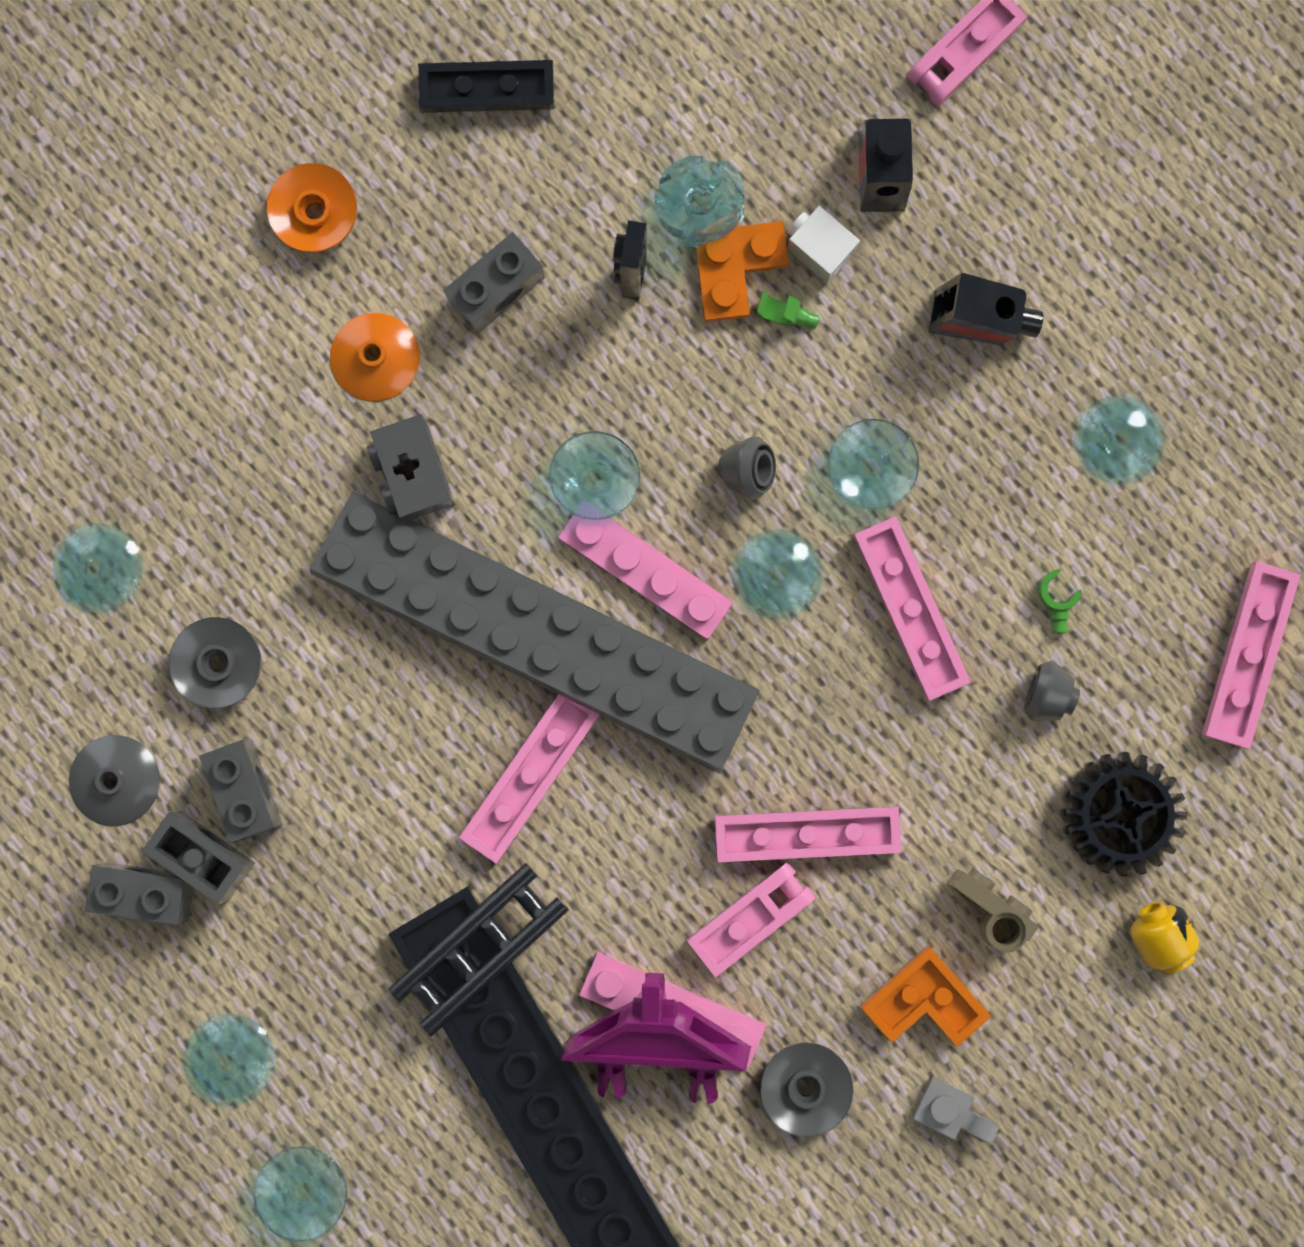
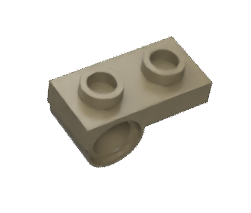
M972 868L969 874L957 869L947 883L986 912L980 921L981 937L989 946L1000 952L1010 953L1017 951L1026 941H1030L1039 928L1036 923L1029 919L1033 913L1030 908L1011 895L1006 902L991 892L996 884L974 868ZM1009 917L1013 923V933L1008 940L998 942L993 937V926L998 919Z

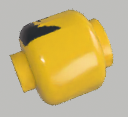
M1162 901L1153 902L1142 907L1138 912L1139 918L1131 926L1130 934L1144 964L1154 970H1160L1164 974L1179 972L1190 966L1195 960L1194 955L1198 951L1200 941L1186 911L1176 905H1165Z

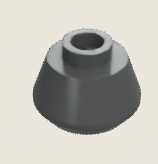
M750 437L726 449L725 453L720 457L718 471L721 479L729 489L750 499H758L771 488L774 482L776 459L772 448L762 438Z
M1053 661L1040 664L1032 678L1024 703V712L1029 719L1033 721L1061 720L1064 713L1072 715L1080 696V689L1074 687L1075 679Z

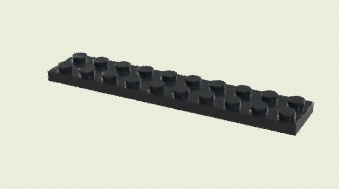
M469 885L388 934L408 969L480 905ZM481 930L476 932L459 948L477 969L498 951ZM446 961L425 979L443 1001L464 982ZM512 962L443 1026V1029L571 1247H682L573 1061H560L565 1048L516 964Z

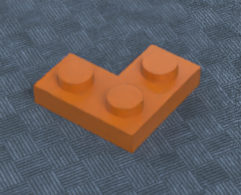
M779 221L694 232L705 322L749 317L750 311L745 273L789 267L784 222Z
M928 945L860 1005L861 1009L891 1043L925 1013L931 1017L956 1047L961 1045L992 1017Z

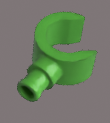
M764 291L762 292L756 315L759 318L785 326L798 325L802 327L805 325L811 329H815L819 323V316L809 313L807 309L800 307L801 302L798 299L788 296L787 302H783L770 297Z
M1061 569L1047 573L1038 585L1039 600L1046 608L1050 609V619L1053 620V634H1066L1068 632L1069 608L1077 604L1082 594V589L1076 591L1065 603H1057L1050 598L1048 585L1059 574Z

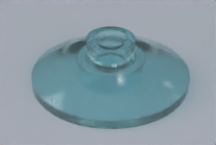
M1113 395L1094 402L1084 411L1076 426L1075 448L1081 463L1093 476L1108 483L1128 484L1144 478L1157 466L1164 450V431L1158 416L1147 404L1131 396ZM1118 430H1125L1129 433L1130 442L1128 445H1121L1117 442L1116 432Z
M866 419L851 424L835 439L828 457V472L834 488L847 502L863 509L878 510L895 505L911 491L919 472V457L914 442L902 428L886 420ZM869 458L876 459L880 463V471L877 474H868L863 467L865 460Z
M589 431L569 438L557 449L550 464L549 480L556 500L565 510L583 519L602 520L619 514L633 501L639 488L640 468L634 452L624 441L606 432ZM590 473H598L602 476L603 482L597 487H592L587 484L586 477Z
M89 524L72 531L60 543L53 560V578L59 593L70 605L88 613H106L123 606L135 594L142 579L143 562L136 543L123 530L108 524ZM92 559H98L101 564L100 571L95 575H90L87 571V564Z
M781 529L758 533L746 541L736 555L732 571L734 588L743 604L752 612L770 619L790 618L807 609L820 591L823 576L821 561L814 547L802 536ZM782 565L785 567L787 576L783 581H775L771 578L770 569L772 566Z
M221 1014L204 1021L193 1031L185 1046L183 1065L190 1086L200 1097L219 1106H237L251 1101L266 1088L274 1071L275 1053L271 1039L258 1023L238 1014ZM227 1054L232 1057L234 1065L231 1070H224L220 1067L218 1062L220 1055Z
M306 1146L291 1147L271 1157L260 1170L254 1186V1204L260 1220L272 1233L289 1241H310L329 1232L342 1216L347 1201V1184L339 1165L325 1152ZM301 1182L307 1183L311 1188V1196L306 1199L299 1198L295 1193L296 1184Z

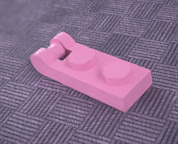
M981 0L909 70L906 78L914 86L920 84L930 94L928 100L936 108H939L957 88L1026 22L1028 16L1011 0ZM939 63L950 72L943 81L932 71Z
M788 861L776 868L761 882L687 939V942L715 978L816 898L808 886L803 888L793 876L796 871ZM778 887L789 899L779 908L768 896Z

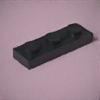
M553 60L418 63L419 108L421 113L555 109Z
M628 220L626 234L617 233L612 259L614 262L613 273H615L614 283L621 284V293L624 298L640 300L647 261V223Z

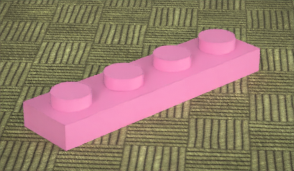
M584 500L558 537L562 542L706 640L709 639L733 604L727 597Z
M895 516L854 534L853 538L926 700L931 701L971 683L897 517Z
M1258 561L1251 563L1201 736L1243 749L1251 748L1301 574Z
M558 694L459 838L497 864L600 714Z
M897 806L715 816L717 862L901 853L899 807Z
M597 952L579 996L615 1011L632 1002L634 997L642 998L641 986L645 982V974L647 972ZM665 980L666 999H675L676 1002L684 1003L751 1046L747 1068H749L767 1026L766 1023Z

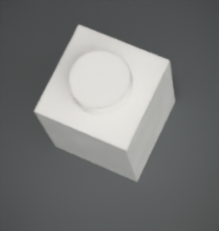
M818 206L810 216L803 212L787 231L791 236L787 250L827 284L857 251L860 243L856 236L821 206Z

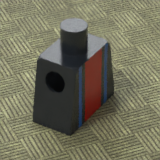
M911 119L864 120L858 128L860 212L905 211L913 183ZM885 186L895 187V190L891 192L878 191L879 188Z
M960 273L935 290L928 333L1001 345L1019 336V334L1036 338L1041 331L1044 315L1040 310L1025 307L1027 294L1024 289Z

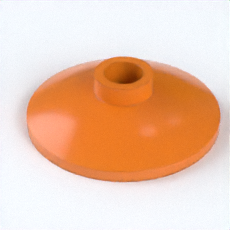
M304 163L288 169L274 182L267 199V216L274 233L287 246L301 252L318 253L334 248L349 235L357 218V199L351 184L339 171L320 163ZM314 204L320 205L323 209L321 216L317 219L308 218L307 209Z
M384 313L362 314L348 321L336 334L330 351L331 369L339 385L352 396L366 401H383L403 392L413 381L420 359L418 343L412 331L399 319ZM378 347L381 350L379 359L373 362L367 361L365 359L367 349Z

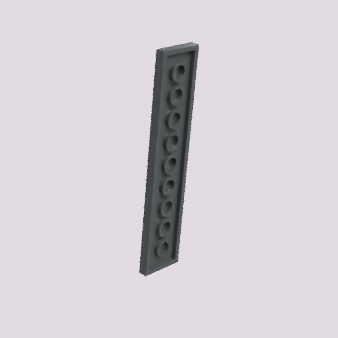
M354 492L349 497L310 567V574L557 695L559 694L600 714V716L719 774L723 770L760 690L410 519L402 521L397 513L390 515L387 508Z

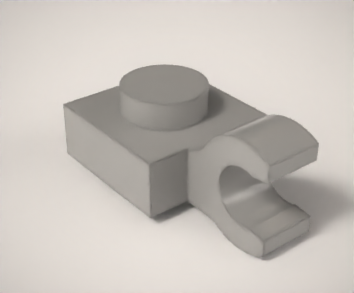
M931 1076L912 1116L914 1120L953 1140L956 1139L960 1129L963 1128L974 1136L992 1144L1000 1128L996 1125V1122L970 1110L975 1099L974 1096L934 1076Z

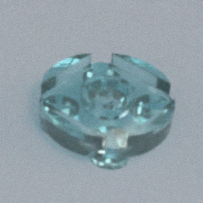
M689 156L670 165L659 179L660 186L655 194L658 219L668 233L681 239L682 243L686 246L699 247L704 243L721 239L733 231L745 217V190L742 178L737 170L724 160L717 158L716 163L713 161H703V156ZM699 193L702 197L710 195L711 198L706 205L694 206L692 205V195Z

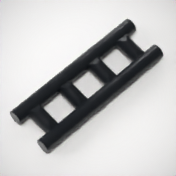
M525 862L388 988L390 993L399 1002L412 993L425 1007L429 1014L419 1024L429 1036L432 1037L569 911L568 907L558 897L546 906L528 885L538 875L528 863ZM515 898L533 919L511 937L494 916ZM481 930L498 951L477 969L459 948L476 932ZM446 961L464 982L443 1001L425 979Z

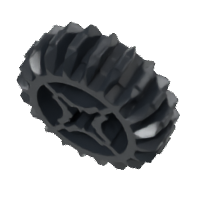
M1120 752L1117 757V763H1115L1110 754L1101 755L1100 763L1102 770L1094 762L1085 763V771L1090 778L1086 779L1079 774H1074L1071 778L1073 783L1081 788L1080 792L1065 790L1063 793V797L1067 800L1076 801L1074 809L1062 808L1060 810L1061 816L1075 818V824L1063 827V833L1065 835L1079 833L1080 837L1072 842L1070 845L1071 849L1079 852L1089 847L1084 855L1083 862L1092 865L1100 858V872L1109 874L1114 865H1116L1117 874L1127 877L1132 864L1137 874H1146V858L1152 865L1160 867L1163 865V858L1158 851L1161 849L1168 854H1174L1176 847L1168 841L1169 837L1183 838L1185 835L1182 829L1174 827L1175 819L1186 820L1188 817L1187 812L1175 811L1174 804L1185 800L1184 794H1170L1169 790L1176 785L1177 780L1171 776L1159 780L1163 774L1164 766L1160 763H1155L1147 770L1148 757L1145 755H1138L1133 764L1129 752ZM1126 775L1141 781L1148 787L1154 798L1136 801L1131 796L1128 787L1122 786L1120 776ZM1106 783L1108 787L1105 790L1107 795L1106 806L1100 812L1090 816L1092 799L1098 789ZM1122 801H1124V807L1140 808V810L1134 811L1132 815L1126 817L1127 825L1123 821L1108 820V818L1115 817V814L1122 811ZM1158 811L1156 828L1151 837L1141 845L1140 840L1144 839L1142 835L1143 822L1149 816L1157 814ZM1100 828L1115 829L1120 840L1125 842L1127 852H1115L1107 848L1099 841L1093 830Z

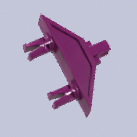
M647 972L645 974V982L641 986L642 998L634 997L632 1002L572 1034L568 1039L560 1060L597 1063L598 1094L603 1098L605 1097L609 1080L611 1079L615 1099L627 1093L625 1064L689 1068L690 1090L688 1093L690 1101L696 1104L700 1084H703L707 1104H711L718 1099L716 1070L746 1071L751 1046L684 1003L676 1002L675 999H666L664 973Z

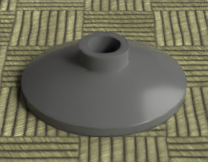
M221 617L204 618L187 626L173 643L169 657L170 675L177 690L190 702L205 708H225L244 699L255 687L261 671V653L253 635L241 624ZM216 655H222L226 659V667L221 672H215L211 668V660Z
M122 735L103 736L87 744L76 756L69 774L70 793L77 808L90 820L107 826L125 825L142 817L153 805L160 786L159 768L152 753L139 741ZM108 772H113L118 779L117 785L113 789H108L104 785V776Z
M802 1042L783 1048L769 1061L761 1079V1098L768 1116L782 1130L796 1136L813 1137L831 1131L845 1118L853 1099V1082L848 1067L834 1051L817 1043ZM810 1079L814 1082V1090L811 1094L802 1095L797 1091V1085L800 1080Z

